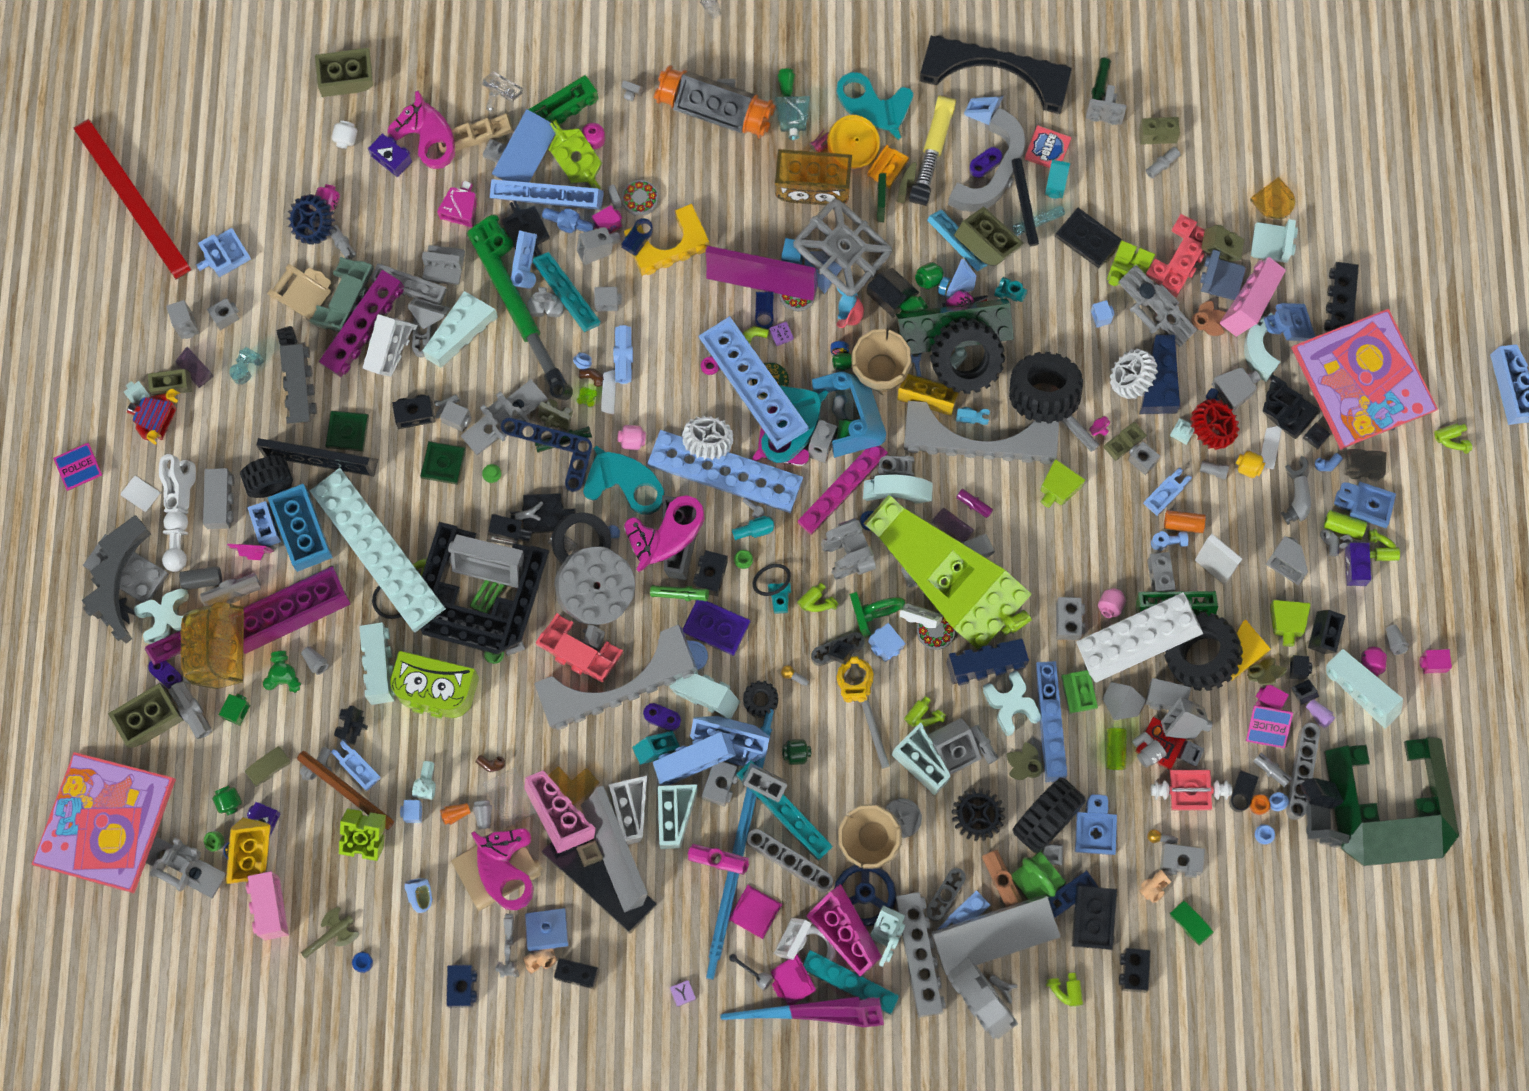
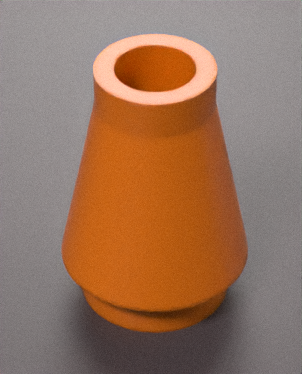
M467 803L445 806L444 809L440 810L444 825H452L466 815L471 814Z

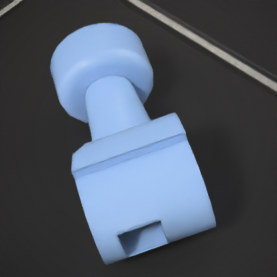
M1160 531L1153 536L1151 547L1155 550L1163 551L1167 545L1179 543L1180 547L1188 546L1187 531L1179 532L1178 536H1169L1166 532Z

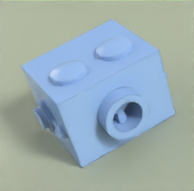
M889 623L882 628L876 629L875 633L868 640L872 646L873 653L876 656H880L884 662L890 660L893 656L899 655L906 644Z

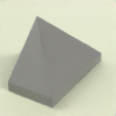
M414 298L408 304L409 310L422 329L444 318L450 310V307Z

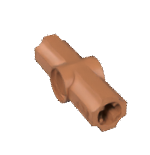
M998 850L982 856V860L993 880V885L997 889L1005 907L1023 902ZM998 876H1005L1007 878V885H1000L997 881Z

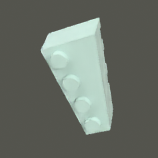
M464 291L423 349L425 358L437 366L443 367L464 345L469 344L474 336L479 332L481 333L491 321H495L498 318L496 310Z
M383 622L359 626L362 652H365V655L362 656V664L364 670L367 671V674L363 675L367 689L364 690L365 697L371 705L394 702L395 694L391 688V676L394 667L390 665L389 659L392 658V649L387 643V639H390L389 628H386Z
M1344 649L1327 663V676L1331 680L1336 681L1384 729L1401 714L1403 698Z

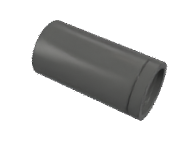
M219 566L182 571L179 574L181 588L186 590L216 586L222 583V573Z

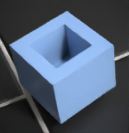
M1107 300L1092 305L1091 314L1096 327L1105 326L1112 322L1114 310L1112 306H1109Z
M404 800V806L400 807V817L406 823H422V802L420 800Z

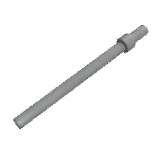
M851 664L850 676L855 685L862 683L863 675L861 670L858 669L857 664ZM867 699L861 702L881 767L885 769L890 766L869 700Z

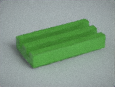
M485 580L471 602L470 607L488 614L495 603L496 597L500 596L506 585H499L488 605L483 609L498 583L493 582L478 606L476 604L491 582Z

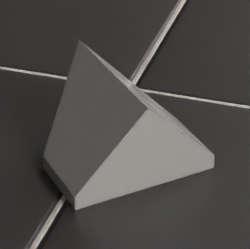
M1114 682L1110 683L1102 698L1114 720L1138 717L1146 701L1133 687Z

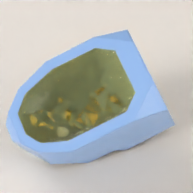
M417 878L406 881L405 890L409 903H411L417 913L426 912L432 903L428 879Z

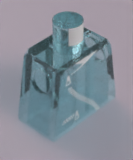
M810 96L775 97L780 131L788 132V138L791 140L798 139L799 131H805L807 128Z

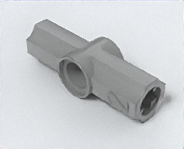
M253 573L237 580L229 579L222 582L219 587L201 593V600L205 609L209 610L224 603H235L241 600L242 596L260 590L261 585L257 575Z
M182 681L171 686L169 692L178 706L177 709L181 717L188 723L195 737L201 739L208 736L212 729L202 714L204 712L201 706L193 698L186 684Z

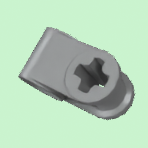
M884 456L879 461L878 473L880 475H907L914 477L912 472L914 457ZM889 464L892 468L887 470L882 465Z

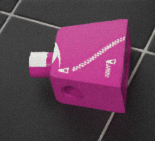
M463 181L460 189L454 187L449 189L437 211L440 219L468 227L474 226L477 197L475 193L471 192L473 185L470 182Z

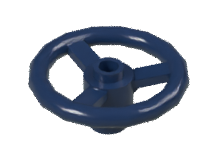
M852 865L844 870L836 880L834 889L839 885L843 886L844 882L852 874L861 872V883L857 885L855 895L849 898L852 905L858 902L864 905L872 903L879 909H882L883 906L894 909L897 896L895 884L889 874L882 868L863 869V867L860 868L857 865ZM869 872L880 876L887 885L889 895L887 903L875 896V888L869 883ZM863 891H866L869 895H867V897H863L861 893ZM879 914L871 918L860 919L864 926L875 925Z

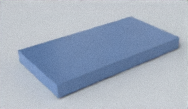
M526 109L492 175L505 181L529 183L556 134L550 126L551 122Z

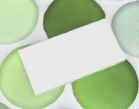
M1211 534L1195 561L1225 585L1242 561V558L1215 535Z

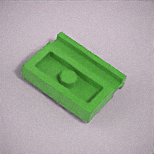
M1088 670L1061 675L1069 714L1098 708L1092 679Z

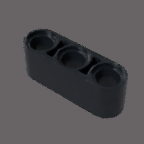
M1311 778L1300 785L1308 803L1311 805L1332 809L1344 802L1336 784L1333 782Z

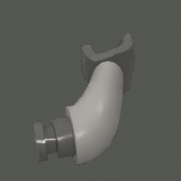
M1303 456L1299 460L1302 466L1300 470H1292L1289 464L1285 466L1288 475L1294 479L1295 487L1294 500L1290 503L1291 507L1287 509L1286 513L1284 511L1281 512L1287 525L1290 524L1291 520L1293 522L1305 520L1311 509V497L1307 479L1309 463Z

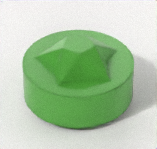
M484 651L485 660L492 664L501 662L504 657V652L496 655Z
M218 831L208 832L204 837L206 849L212 852L220 850L224 846L223 835Z

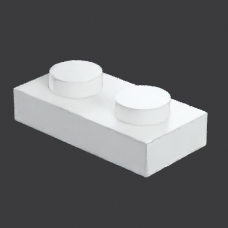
M908 603L901 609L899 616L905 618L908 622L923 624L927 628H936L943 619L940 613Z

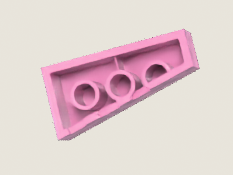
M1270 257L1263 261L1259 260L1254 266L1255 270L1248 277L1245 285L1219 323L1236 337L1258 323L1286 271Z
M544 770L525 777L524 789L557 853L594 839L596 828L584 818L585 816L580 810L578 811L571 804L572 801L562 794L560 788Z

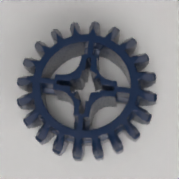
M314 194L303 195L301 198L295 199L296 203L291 204L293 210L287 211L291 214L287 218L291 222L288 225L289 228H292L291 234L296 235L295 239L309 245L320 244L322 241L327 240V236L332 235L330 229L335 228L332 225V222L336 221L332 218L335 212L330 211L332 206L327 204V200ZM309 205L314 206L317 210L313 211V209H310ZM306 228H309V230H312V231H313V234H310L309 232H307Z

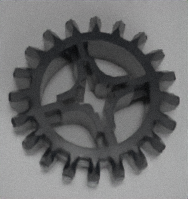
M972 788L971 795L964 791L965 798L959 795L957 799L960 803L954 802L953 806L957 809L952 810V814L958 815L952 818V822L959 821L955 825V829L962 827L960 835L967 832L966 839L968 840L971 838V835H974L975 842L978 841V836H981L982 841H985L986 834L990 839L993 838L992 831L998 834L999 829L996 826L1003 827L1004 824L999 820L1005 819V815L999 814L1005 811L1004 807L998 808L1002 801H994L997 797L996 794L989 797L990 790H987L986 794H982L983 788H979L978 793ZM972 800L985 801L981 806H976L969 802ZM964 806L971 815L967 823H965L962 816ZM990 806L994 811L993 823L989 820L990 818L986 814V811ZM983 810L981 815L982 818H975V820L973 821L975 817V811H977L978 813V811ZM977 823H981L984 826L986 825L988 828L977 830L971 827Z

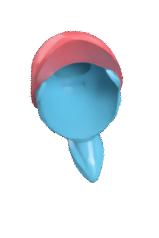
M837 288L838 292L842 295L839 301V315L837 316L839 321L836 324L837 327L844 328L846 325L855 326L859 324L864 315V306L858 298V294L847 296Z

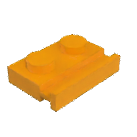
M886 144L867 172V176L872 177L878 182L879 174L886 173V187L890 189L909 161V157L895 149H891Z

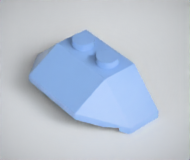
M720 716L694 717L690 734L693 741L700 738L710 737L709 734L715 731L729 734L736 756L725 760V762L745 766L749 761L755 762L767 755L770 736L755 725Z

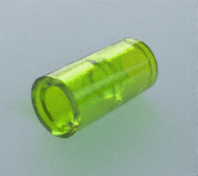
M1107 729L1106 769L1108 770L1126 769V729Z

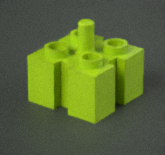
M347 808L340 821V835L342 837L339 841V854L354 857L358 853L362 854L363 859L378 861L384 848L385 835H383V831L385 829L386 815L370 812L369 816H365L362 814L363 811Z

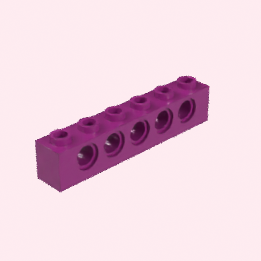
M384 270L380 272L319 360L322 366L340 378L343 374L348 373L352 361L359 357L363 345L370 341L378 314L384 316L386 313H389L395 299L402 295L404 291L402 282ZM383 291H388V295L384 298H381V293ZM373 306H378L376 312L370 313V309ZM363 321H367L366 327L359 328ZM355 336L356 341L349 344V339ZM341 352H346L343 359H338V355Z

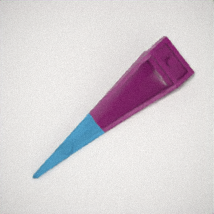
M860 997L720 1014L722 1020L780 1018L833 1022L864 1028L884 1025L880 998L861 1000Z

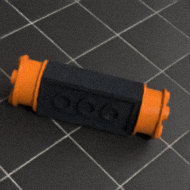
M669 65L665 71H661L659 75L660 85L654 94L657 104L662 102L669 104L675 111L739 133L743 132L746 134L750 132L756 134L759 139L764 136L765 132L768 133L771 122H769L770 116H773L776 109L773 100L765 101L759 99L758 95L687 72L686 70L680 72L673 69L672 65Z

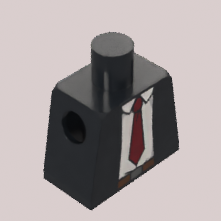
M492 514L487 541L507 545L518 543V539L530 542L532 530L521 528L522 521Z

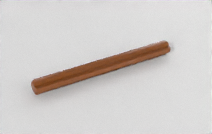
M303 750L298 755L297 760L368 816L370 812L386 815L306 751ZM386 815L385 829L389 830L393 826L394 820Z

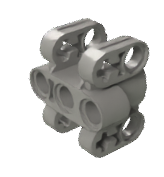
M855 518L840 523L838 527L826 532L827 538L822 540L821 543L822 551L833 552L843 547L845 549L846 555L844 558L835 562V567L832 568V574L835 579H841L856 572L860 575L876 569L873 559L874 554L866 542L859 520Z

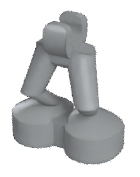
M538 287L539 292L534 293L527 303L531 316L543 317L545 313L547 317L562 316L564 307L561 300L556 295L547 292L546 287Z

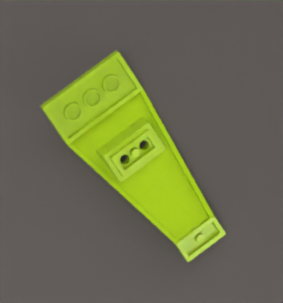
M890 495L885 498L863 523L878 536L950 626L977 650L986 646L1005 625L1003 622L1006 619L1005 617H1012L1031 596V593L1005 569L905 509ZM955 564H959L957 569H954ZM946 578V582L941 584V580Z

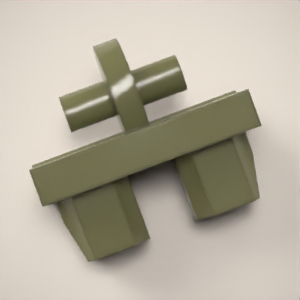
M551 398L545 403L541 401L538 417L541 418V421L545 422L544 427H560L567 431L570 428L573 410L568 407H564L562 411L558 410V403Z

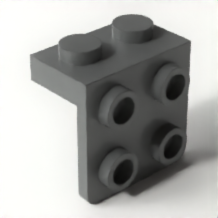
M1307 801L1306 814L1308 816V825L1306 832L1308 839L1320 844L1329 845V847H1342V844L1349 843V835L1331 830L1330 809L1311 805Z

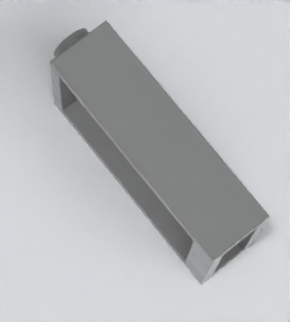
M456 534L454 541L450 542L448 552L451 553L449 563L452 564V572L518 588L524 569L523 550Z

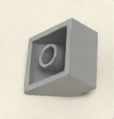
M1284 536L1266 565L1299 585L1308 573L1303 549L1296 539Z
M962 718L927 735L950 775L982 759L972 731Z

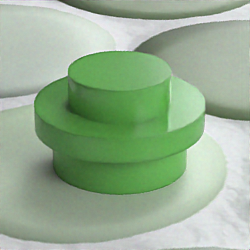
M489 464L483 469L482 476L486 482L495 483L501 478V470L497 465Z
M740 550L734 556V563L740 569H747L753 563V556L747 550Z

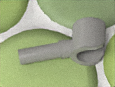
M746 498L743 499V502L754 510L752 514L754 518L765 515L762 507L752 504Z
M1350 535L1339 538L1344 541V543L1339 544V547L1342 549L1346 548L1349 543H1367L1353 540Z

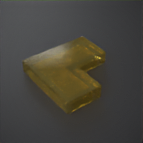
M559 766L548 775L560 788L562 794L572 801L571 804L573 806L599 784V781L587 767L573 780Z

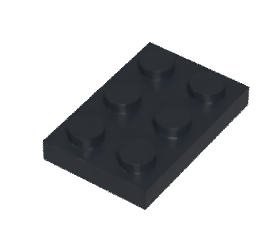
M1077 208L1055 234L1057 239L1098 269L1119 246L1122 240L1080 208Z
M1076 886L1072 934L1073 947L1113 950L1117 889Z

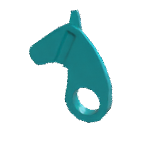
M855 72L843 75L837 82L836 95L844 109L851 115H859L866 118L875 128L888 130L897 140L901 139L898 129L903 123L913 100L914 94L912 90L901 87L890 99L880 100L868 77L862 73ZM852 82L859 83L864 87L865 93L859 98H850L844 94V87Z
M780 386L807 424L809 430L793 439L789 449L782 453L773 452L769 448L770 439L764 433L761 439L762 451L769 460L775 463L788 462L804 449L816 429L821 403L828 395L826 390L817 394L806 389ZM783 420L778 423V427L783 428L788 422Z
M598 446L593 448L597 456L591 465L583 490V494L588 500L595 501L601 496L603 491L619 485L631 509L638 514L651 515L659 511L663 505L662 495H664V489L649 468L628 456L605 452ZM642 486L653 487L657 492L656 501L648 506L638 504L634 499L636 490Z

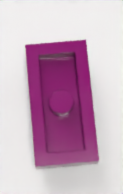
M179 631L145 646V651L152 663L156 665L185 652L186 647L190 646Z

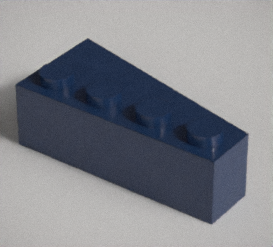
M1156 335L1152 345L1151 356L1154 357L1158 365L1156 367L1158 373L1155 374L1157 379L1152 381L1153 386H1149L1148 392L1144 391L1139 414H1177L1180 407L1175 335Z
M1023 638L999 643L996 645L997 648H993L990 645L983 646L978 649V652L969 649L964 650L958 656H956L955 652L949 653L946 663L952 684L958 683L961 686L968 684L969 680L972 679L980 681L987 679L988 675L991 674L999 676L1007 673V670L1010 669L1018 671L1026 668L1029 658Z

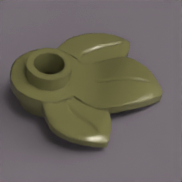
M1275 658L1263 660L1260 664L1250 666L1247 676L1250 681L1258 682L1261 685H1272L1276 683V679L1285 674L1287 669L1286 667L1276 666Z
M1025 742L1022 752L1007 753L1008 763L1013 767L1009 773L1012 778L1024 780L1027 777L1036 778L1042 774L1043 764L1038 760V750L1032 744ZM1030 766H1036L1037 770L1031 771Z

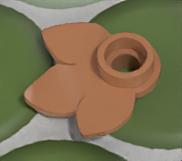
M1207 301L1200 305L1199 311L1193 315L1191 322L1197 330H1204L1211 336H1220L1224 334V329L1219 323L1226 312L1214 310L1213 301ZM1198 320H1203L1204 324L1198 323Z

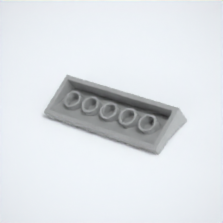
M604 786L597 787L593 794L581 804L586 820L596 828L594 839L602 854L604 864L623 911L627 912L643 906L648 893Z
M1046 894L932 932L939 959L946 975H949V971L968 957L975 965H979L1061 937Z

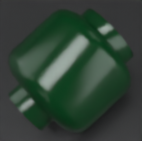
M790 739L782 746V758L789 765H804L807 759L811 758V746H807L804 739Z

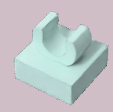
M132 381L126 384L128 389L124 393L131 403L138 405L142 398L150 397L139 381L135 384Z
M1179 418L1170 436L1187 445L1194 432V428L1190 427L1192 424Z

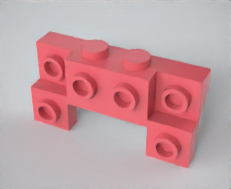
M1180 214L1171 230L1182 237L1183 240L1169 265L1154 259L1146 273L1151 280L1159 285L1162 284L1176 298L1188 277L1192 278L1197 270L1195 268L1196 263H1201L1206 254L1201 249L1205 229L1197 226L1196 221L1183 214Z
M556 613L551 623L537 639L536 645L553 654L554 660L561 665H565V663L572 667L571 670L575 673L590 675L604 683L624 651L606 641L598 653L595 649L568 635L574 623Z

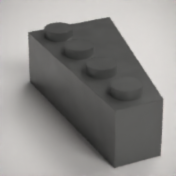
M305 342L283 344L280 346L282 372H286V376L283 377V388L285 391H288L285 408L289 410L290 417H286L287 424L311 421L315 414H317V404L313 403L312 395H315L314 384L310 382L312 367L308 365L307 359L310 358L309 347H306Z
M662 495L663 520L669 503L677 497ZM689 505L678 508L674 515L675 521L681 525L691 523L696 517V509ZM696 537L679 553L664 560V571L668 577L687 580Z

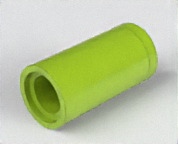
M1329 510L1323 528L1361 540L1365 533L1367 522Z

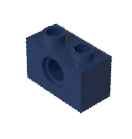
M447 965L446 1006L448 1008H473V1003L477 1002V991L474 990V982H477V970H474L472 965ZM465 981L467 989L459 992L457 989L458 984Z

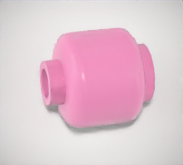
M625 425L622 431H618L617 441L621 442L623 449L639 450L641 446L645 445L646 432L643 431L641 426Z
M1118 589L1106 590L1098 602V608L1102 615L1107 618L1118 617L1126 605V598L1123 592Z

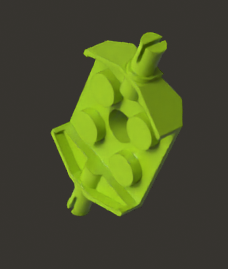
M556 120L550 123L556 136L548 150L551 151L571 181L570 183L587 182L592 188L597 187V189H601L595 180V176L600 170L602 162L581 130L561 129ZM575 151L581 154V159L578 162L572 160V154Z

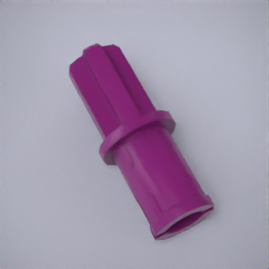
M963 488L956 497L957 500L969 506L970 510H975L985 518H988L993 511L991 507L980 501L979 497L971 495Z

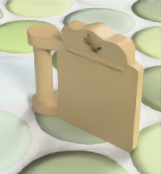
M288 264L285 268V273L267 294L310 320L317 309L316 306H322L331 294L329 288L332 283L321 271L307 268L303 273L291 264ZM292 274L297 276L285 294L281 296L279 292Z

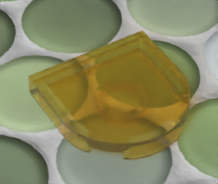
M1279 177L1250 198L1253 205L1269 219H1284L1292 213L1295 206L1293 192Z

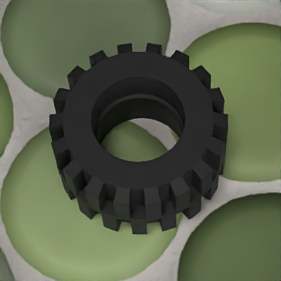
M268 456L257 459L240 471L247 496L251 498H264L278 494L287 489L293 482L285 457Z

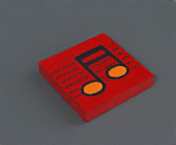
M1152 717L1145 732L1153 740L1158 741L1167 756L1156 763L1171 770L1186 739L1165 736L1161 720ZM1144 741L1140 744L1135 752L1141 753V750L1147 746L1146 742Z

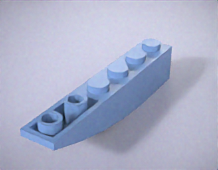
M1056 661L1036 662L1045 782H1055L1060 777L1067 778Z

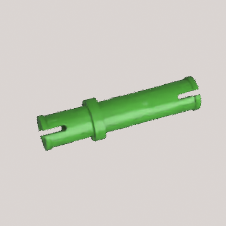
M651 585L650 596L685 599V601L689 602L691 600L708 601L709 590L695 589L692 586L682 588Z

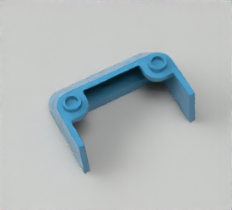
M837 372L812 379V389L817 394L825 390L830 393L850 388L861 418L850 423L848 428L850 436L832 441L834 458L882 445L886 440V430L872 389L863 385L856 375L847 372Z

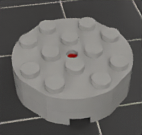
M588 547L577 550L566 558L556 573L554 586L558 598L557 601L562 610L584 624H605L616 620L624 613L634 596L635 579L627 561L614 551L604 547Z
M969 957L949 971L950 975L947 977L958 994H961L968 1009L978 1018L986 1032H989L993 1039L996 1037L998 1039L1018 1025L1015 1017L1008 1007L1005 1006L993 986L975 963L971 962Z

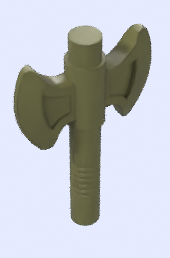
M340 907L330 910L324 916L321 927L330 926L331 928L301 952L303 957L306 959L336 936H338V941L335 943V946H345L352 943L359 935V932L347 930L349 925L354 922L352 917L349 915L340 921Z

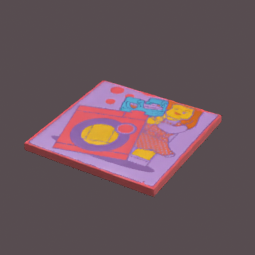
M1389 309L1291 347L1340 450L1438 410Z
M73 752L32 865L135 894L176 779Z

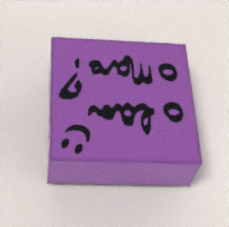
M787 322L769 328L776 347L793 340V335Z

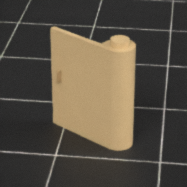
M511 825L503 831L514 830L515 827ZM475 846L451 860L477 910L481 911L496 901L489 896L481 881L477 865L478 846ZM526 846L513 853L509 863L527 874L531 881L542 875L540 873L543 870L538 859L535 861L532 859ZM511 880L506 883L502 891L503 897L524 886V882Z

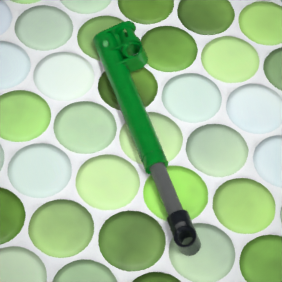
M490 215L467 232V236L523 340L530 344L545 372L544 377L550 387V394L555 398L568 400L573 395V389L566 383L561 371L555 367L539 337L541 332L536 326L519 291L513 285L511 277L501 260V257L512 249L513 240L500 227L498 223L499 217L497 215Z

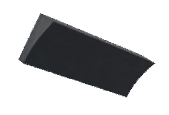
M258 438L256 444L264 457L281 456L285 457L286 461L333 470L341 468L344 472L372 477L375 475L378 459L274 440Z
M589 841L561 853H557L551 842L541 851L544 856L629 934L635 930L657 905L647 895L643 906L624 912L604 861L601 860L584 867L580 859L577 847L587 844Z

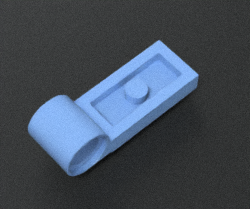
M519 231L511 281L514 286L530 289L535 285L536 277L534 273L530 272L537 234Z

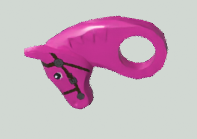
M418 90L415 91V102L403 109L399 117L390 124L387 133L395 141L409 133L419 134L418 156L425 166L431 169H442L449 165L455 156L453 132L444 117L435 108L424 102ZM436 142L445 143L446 151L441 158L433 160L428 158L427 151L432 144Z

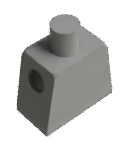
M605 227L580 233L577 252L583 265L610 255L613 245L621 242L618 232L609 234Z
M1238 368L1215 377L1212 386L1219 392L1218 395L1225 404L1228 403V408L1233 409L1232 412H1234L1254 395L1257 390L1255 383L1260 381L1261 377L1257 371L1247 374L1243 368Z
M1182 697L1179 698L1161 721L1165 736L1195 739L1202 730L1209 732L1212 728V721L1208 720L1205 709Z

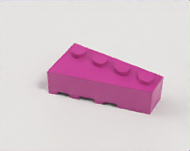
M842 885L830 891L806 915L859 976L870 970L882 958Z

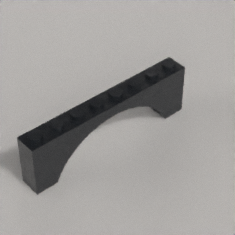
M939 35L930 36L920 73V82L937 86L947 76L961 69L974 66L996 67L1019 76L1029 84L1038 96L1044 111L1061 114L1072 71L1071 67L1065 64L1050 63L1047 60L1033 59L1030 56L1015 55L1012 52H1002L995 48L980 47L977 44H967L956 39H945Z

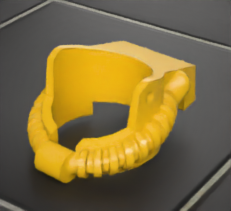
M851 656L846 665L841 664L837 671V683L841 689L840 694L844 702H864L871 694L870 688L874 679L873 669L868 662L859 659V656ZM851 664H859V667L866 671L864 681L858 685H849L845 682L844 674L851 668Z

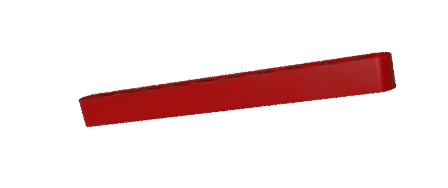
M89 118L73 128L175 280L190 272L191 268Z

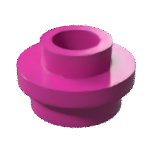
M706 357L701 362V370L704 374L714 375L718 372L719 366L713 357ZM712 364L714 367L708 369L707 365Z

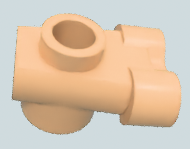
M1160 870L1152 879H1146L1141 884L1142 888L1139 891L1147 900L1150 899L1152 903H1155L1164 896L1162 889L1168 886L1171 881Z
M551 948L536 950L534 953L524 957L523 960L526 964V969L532 974L540 966H543L544 969L552 967L556 963L557 958L555 957L554 949Z

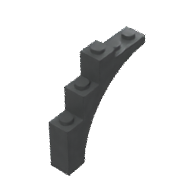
M136 515L98 542L101 547L99 551L105 560L90 571L93 575L91 580L98 588L82 599V602L85 604L83 607L85 612L89 616L93 615L97 619L101 618L107 627L110 625L113 628L111 632L118 641L122 640L126 644L132 640V637L127 631L120 613V582L130 557L138 546L151 535Z

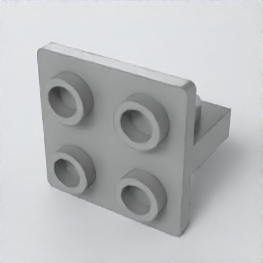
M1107 86L1104 101L1090 99L1086 113L1087 119L1094 122H1108L1111 125L1122 124L1126 105L1116 103L1117 93H1114L1115 86Z
M429 245L428 251H423L422 259L425 267L422 278L431 282L459 285L465 250Z

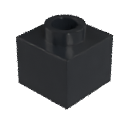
M1293 655L1290 659L1289 679L1305 680L1312 673V662H1309V656Z

